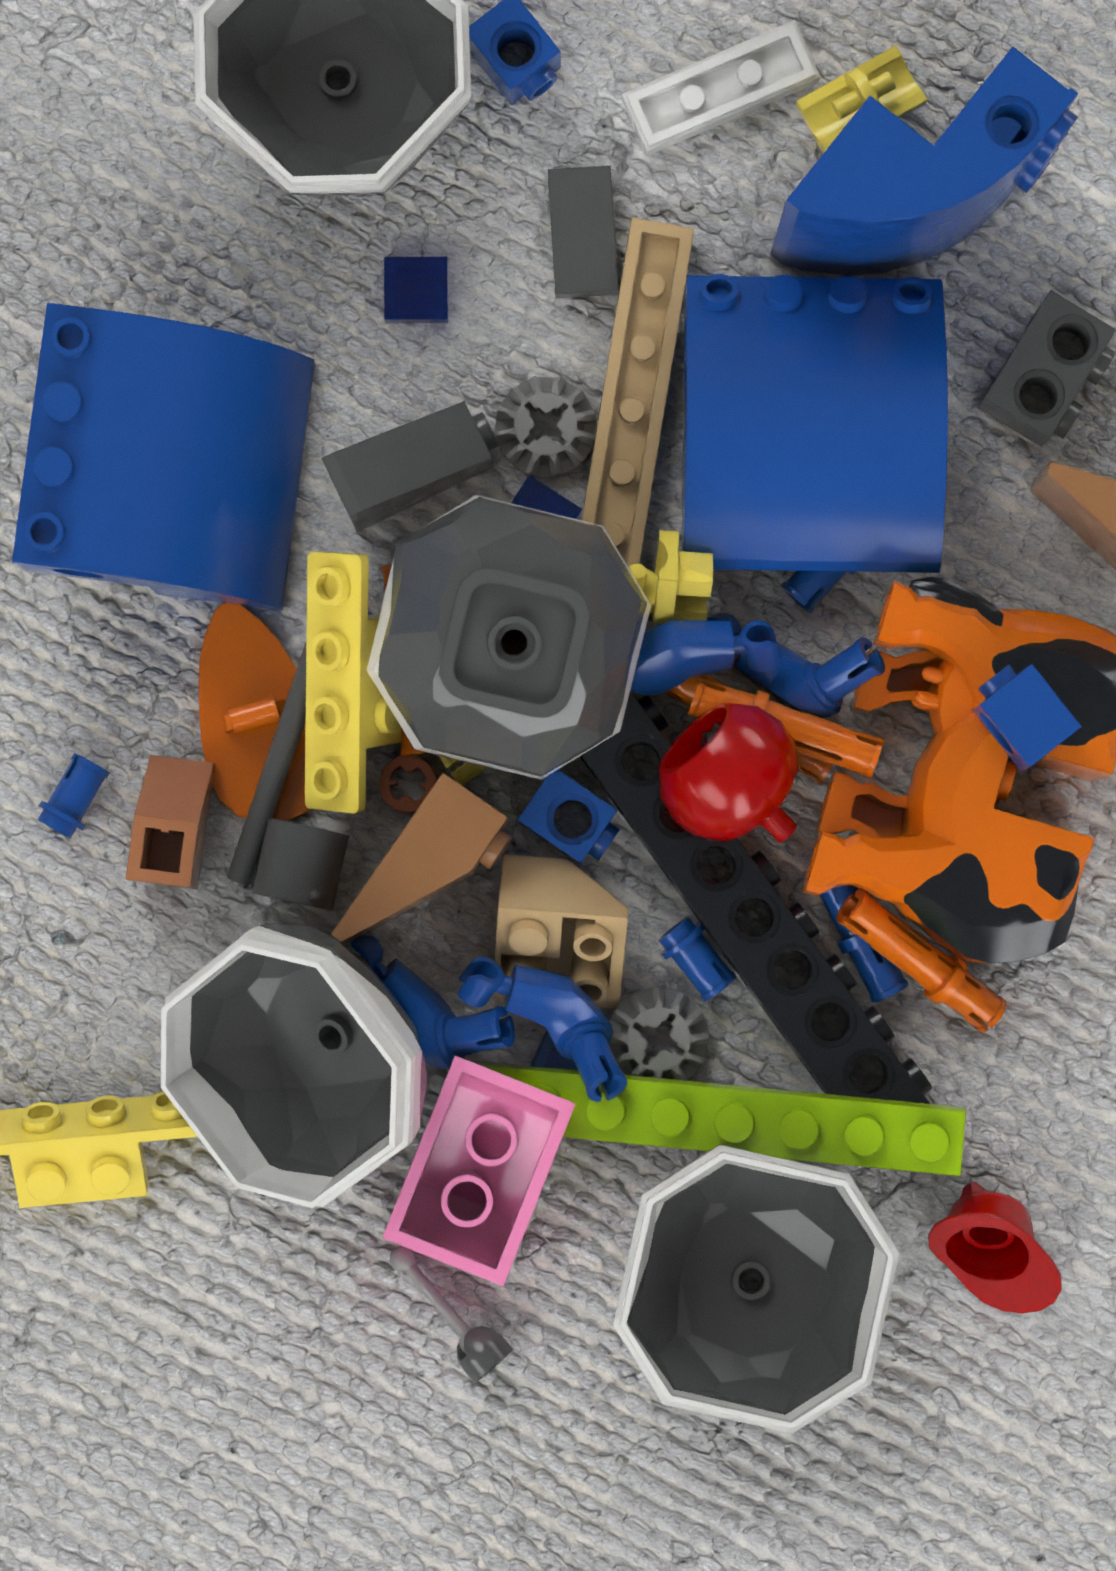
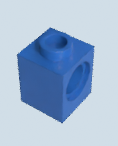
M502 0L469 26L470 54L510 105H513L524 95L529 101L538 98L558 80L555 72L561 68V51L521 0ZM521 42L528 45L534 52V55L528 63L522 66H510L501 60L499 53L507 44Z
M1033 664L1027 666L1018 674L1010 665H1007L978 688L985 700L972 709L1020 771L1033 766L1082 727Z
M556 770L545 778L517 819L518 823L580 865L588 854L599 861L620 831L618 827L610 823L617 810L560 770ZM568 802L582 804L591 815L589 830L577 838H568L561 835L554 825L555 812L561 805Z

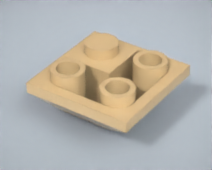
M503 854L495 962L501 967L504 975L509 977L515 965L568 976L587 993L598 1007L617 1009L620 1005L629 909L568 859ZM495 992L492 999L505 1000L506 995Z

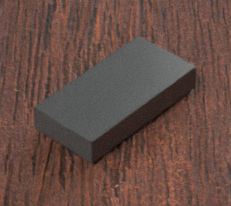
M611 165L548 169L555 299L618 295Z

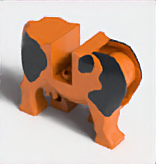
M926 577L916 579L910 582L909 587L894 581L887 593L873 645L887 649L921 647L927 650L916 651L898 657L879 651L885 663V671L856 688L850 711L866 714L887 704L911 701L915 708L929 713L933 735L914 766L908 794L905 796H898L887 792L873 782L859 784L850 775L837 771L831 775L815 832L819 833L802 892L819 896L839 886L852 885L863 889L883 901L892 903L902 918L916 924L939 946L958 956L963 961L996 964L1016 962L1044 955L1066 941L1075 914L1079 881L1095 838L994 809V805L998 804L1000 800H1007L1013 785L1017 766L1015 763L1007 761L1009 757L972 709L985 700L978 688L1007 665H1010L1018 674L1024 668L1033 664L1082 726L1034 765L1092 782L1113 775L1116 764V635L1108 629L1065 614L1027 609H999L974 591L946 578ZM871 648L866 654L868 655L875 649ZM850 830L856 833L844 839L833 835Z

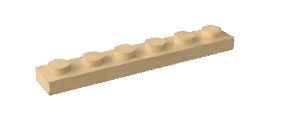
M633 217L630 222L581 521L604 526L628 567L632 564L640 563L694 228Z

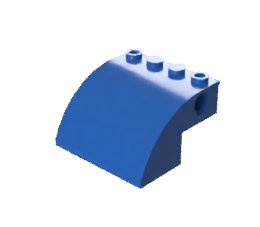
M1012 47L934 145L873 97L869 96L786 199L770 255L783 265L805 271L849 276L885 273L918 264L957 245L983 225L1007 200L1017 186L1025 193L1032 188L1049 166L1050 160L1059 150L1060 144L1066 138L1069 129L1078 118L1069 109L1079 93L1071 87L1068 90L1015 47Z
M724 274L710 276L687 275L684 316L685 422L682 457V551L713 553V569L940 573L944 536L948 438L947 346L942 279H920L917 277L890 279L856 278L853 276L827 278L792 277L789 275L774 277L728 276Z
M47 303L12 562L17 563L29 572L148 586L157 595L283 610L315 366L314 359L273 343L215 328L139 314Z

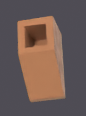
M150 755L134 814L126 880L198 890L215 763Z

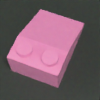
M454 1056L382 1238L504 1287L576 1103Z

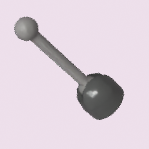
M399 1246L391 1252V1266L399 1272H405L460 1336L457 1345V1359L464 1372L474 1383H477L514 1350L503 1336L492 1328L484 1326L469 1328L416 1266L415 1255L412 1250Z

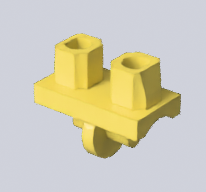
M895 45L796 101V107L821 151L824 153L869 96L873 97L899 119L924 106L928 99L910 74L902 54Z
M659 530L654 572L638 563L629 566L630 571L651 604L649 612L653 618L651 628L671 620L707 621V597H711L713 585V553L679 551V532Z

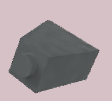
M465 401L333 452L323 457L322 461L358 533L493 468V461L489 451L499 445L484 413L481 412L471 416Z

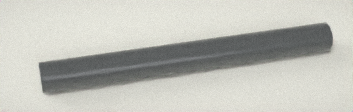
M306 642L227 874L228 879L240 884L251 885L260 859L268 818L273 819L305 726Z

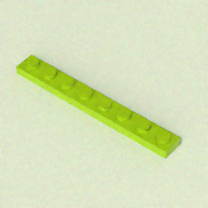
M468 1060L576 1103L563 1135L566 1138L699 1151H711L719 1145L790 1160L961 1176L967 1107L625 1075L627 1085L624 1091L611 1100H606L601 1085H598L602 1099L601 1102H595L588 1097L586 1087L578 1070Z

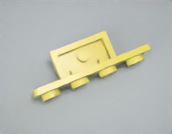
M316 551L310 552L307 556L305 806L309 809L352 814L363 812L366 807V749L401 742V726L367 672L380 614L368 615L369 559L365 554Z
M164 1091L155 1095L129 1098L101 1096L88 1102L67 1104L38 1102L25 1108L0 1110V1156L10 1155L19 1208L147 1196L148 1175L142 1142L198 1137Z

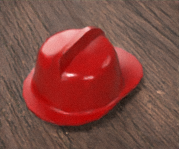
M977 1182L967 1183L962 1190L960 1198L956 1200L948 1212L947 1217L934 1224L928 1234L929 1249L952 1271L973 1295L983 1303L1001 1311L1021 1314L1041 1311L1052 1305L1062 1290L1059 1269L1053 1259L1034 1238L1030 1213L1022 1202L1009 1195L988 1192Z

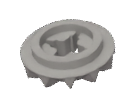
M534 376L528 381L511 388L497 410L496 438L505 458L518 470L535 477H556L575 469L590 453L596 434V416L583 390L578 389L561 377ZM530 406L535 412L539 411L541 414L548 416L564 407L566 410L561 414L557 429L561 434L562 441L566 445L562 446L557 440L553 441L546 435L539 440L534 439L529 445H526L525 442L530 438V433L535 428L531 412L527 408Z
M647 988L627 997L613 1013L610 1020L613 1035L609 1046L624 1075L687 1081L703 1065L710 1040L708 1027L702 1011L686 995L669 988ZM670 1013L674 1014L675 1016L670 1023L672 1027L669 1036L672 1040L676 1041V1046L683 1049L681 1055L674 1051L668 1052L660 1049L655 1057H650L647 1064L643 1063L642 1061L647 1054L645 1049L647 1048L648 1041L641 1036L640 1031L633 1028L635 1022L644 1027L648 1025L657 1028L662 1020H667Z

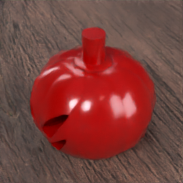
M734 703L717 705L688 726L665 753L659 765L660 798L674 822L694 836L729 841L750 833L755 827L762 825L779 843L783 842L797 828V824L780 808L786 800L798 772L795 742L782 721L758 706ZM714 723H721L720 728L717 729L714 736L708 742L706 732L712 731Z

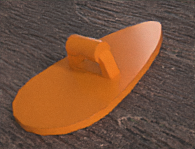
M224 603L213 613L205 633L199 662L201 743L205 762L215 763L212 787L218 799L237 816L246 819L297 668L280 641L258 617L240 604ZM305 726L273 819L290 821L310 810L305 806Z

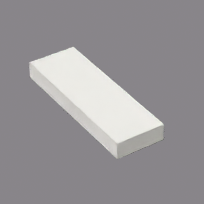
M793 20L623 93L621 100L646 156H649L819 82L820 75L798 25Z

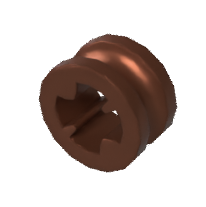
M412 755L398 756L388 762L381 772L379 780L380 793L385 802L396 811L407 814L415 813L437 780L431 766L423 759ZM403 768L405 772L411 774L419 769L424 773L426 782L419 783V786L425 789L421 798L414 801L410 796L405 795L398 800L393 796L391 787L398 784L391 779L397 770Z

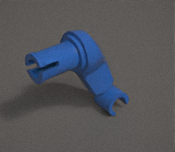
M720 613L707 617V621H730L733 636L740 635L742 631L739 621L733 615ZM865 637L859 638L853 645L823 665L810 662L805 657L778 642L781 663L777 668L768 672L753 671L746 664L744 654L738 655L740 658L735 665L738 670L787 706L820 718L831 717L839 713L844 696L885 671L884 660L877 648L868 655L865 651L870 649L873 643Z
M671 620L657 625L644 632L630 690L643 695H657L671 690L692 676L730 669L733 666L734 655L744 654L746 664L753 671H771L781 663L774 629L764 621H753L743 627L740 635L733 636L730 621Z
M362 935L351 942L352 948L372 967L412 1020L417 1030L418 1044L424 1055L425 1062L430 1066L449 1070L454 1056L464 1059L465 1056L472 1055L473 1053L507 1048L513 1045L515 1040L514 1022L511 1016H507L508 1012L505 1011V1007L499 1006L480 1013L456 1017L441 995L397 958L387 966L381 963L383 950L376 938Z
M483 956L469 963L459 977V980L464 983L458 991V996L463 1002L473 1007H483L495 992L506 995L505 1011L545 1026L561 1057L574 1061L586 1087V1093L592 1101L601 1102L602 1095L598 1085H601L606 1100H611L624 1091L627 1079L609 1046L613 1035L612 1025L595 1002L570 977L520 965L514 966L509 977L504 975L503 970L494 960Z

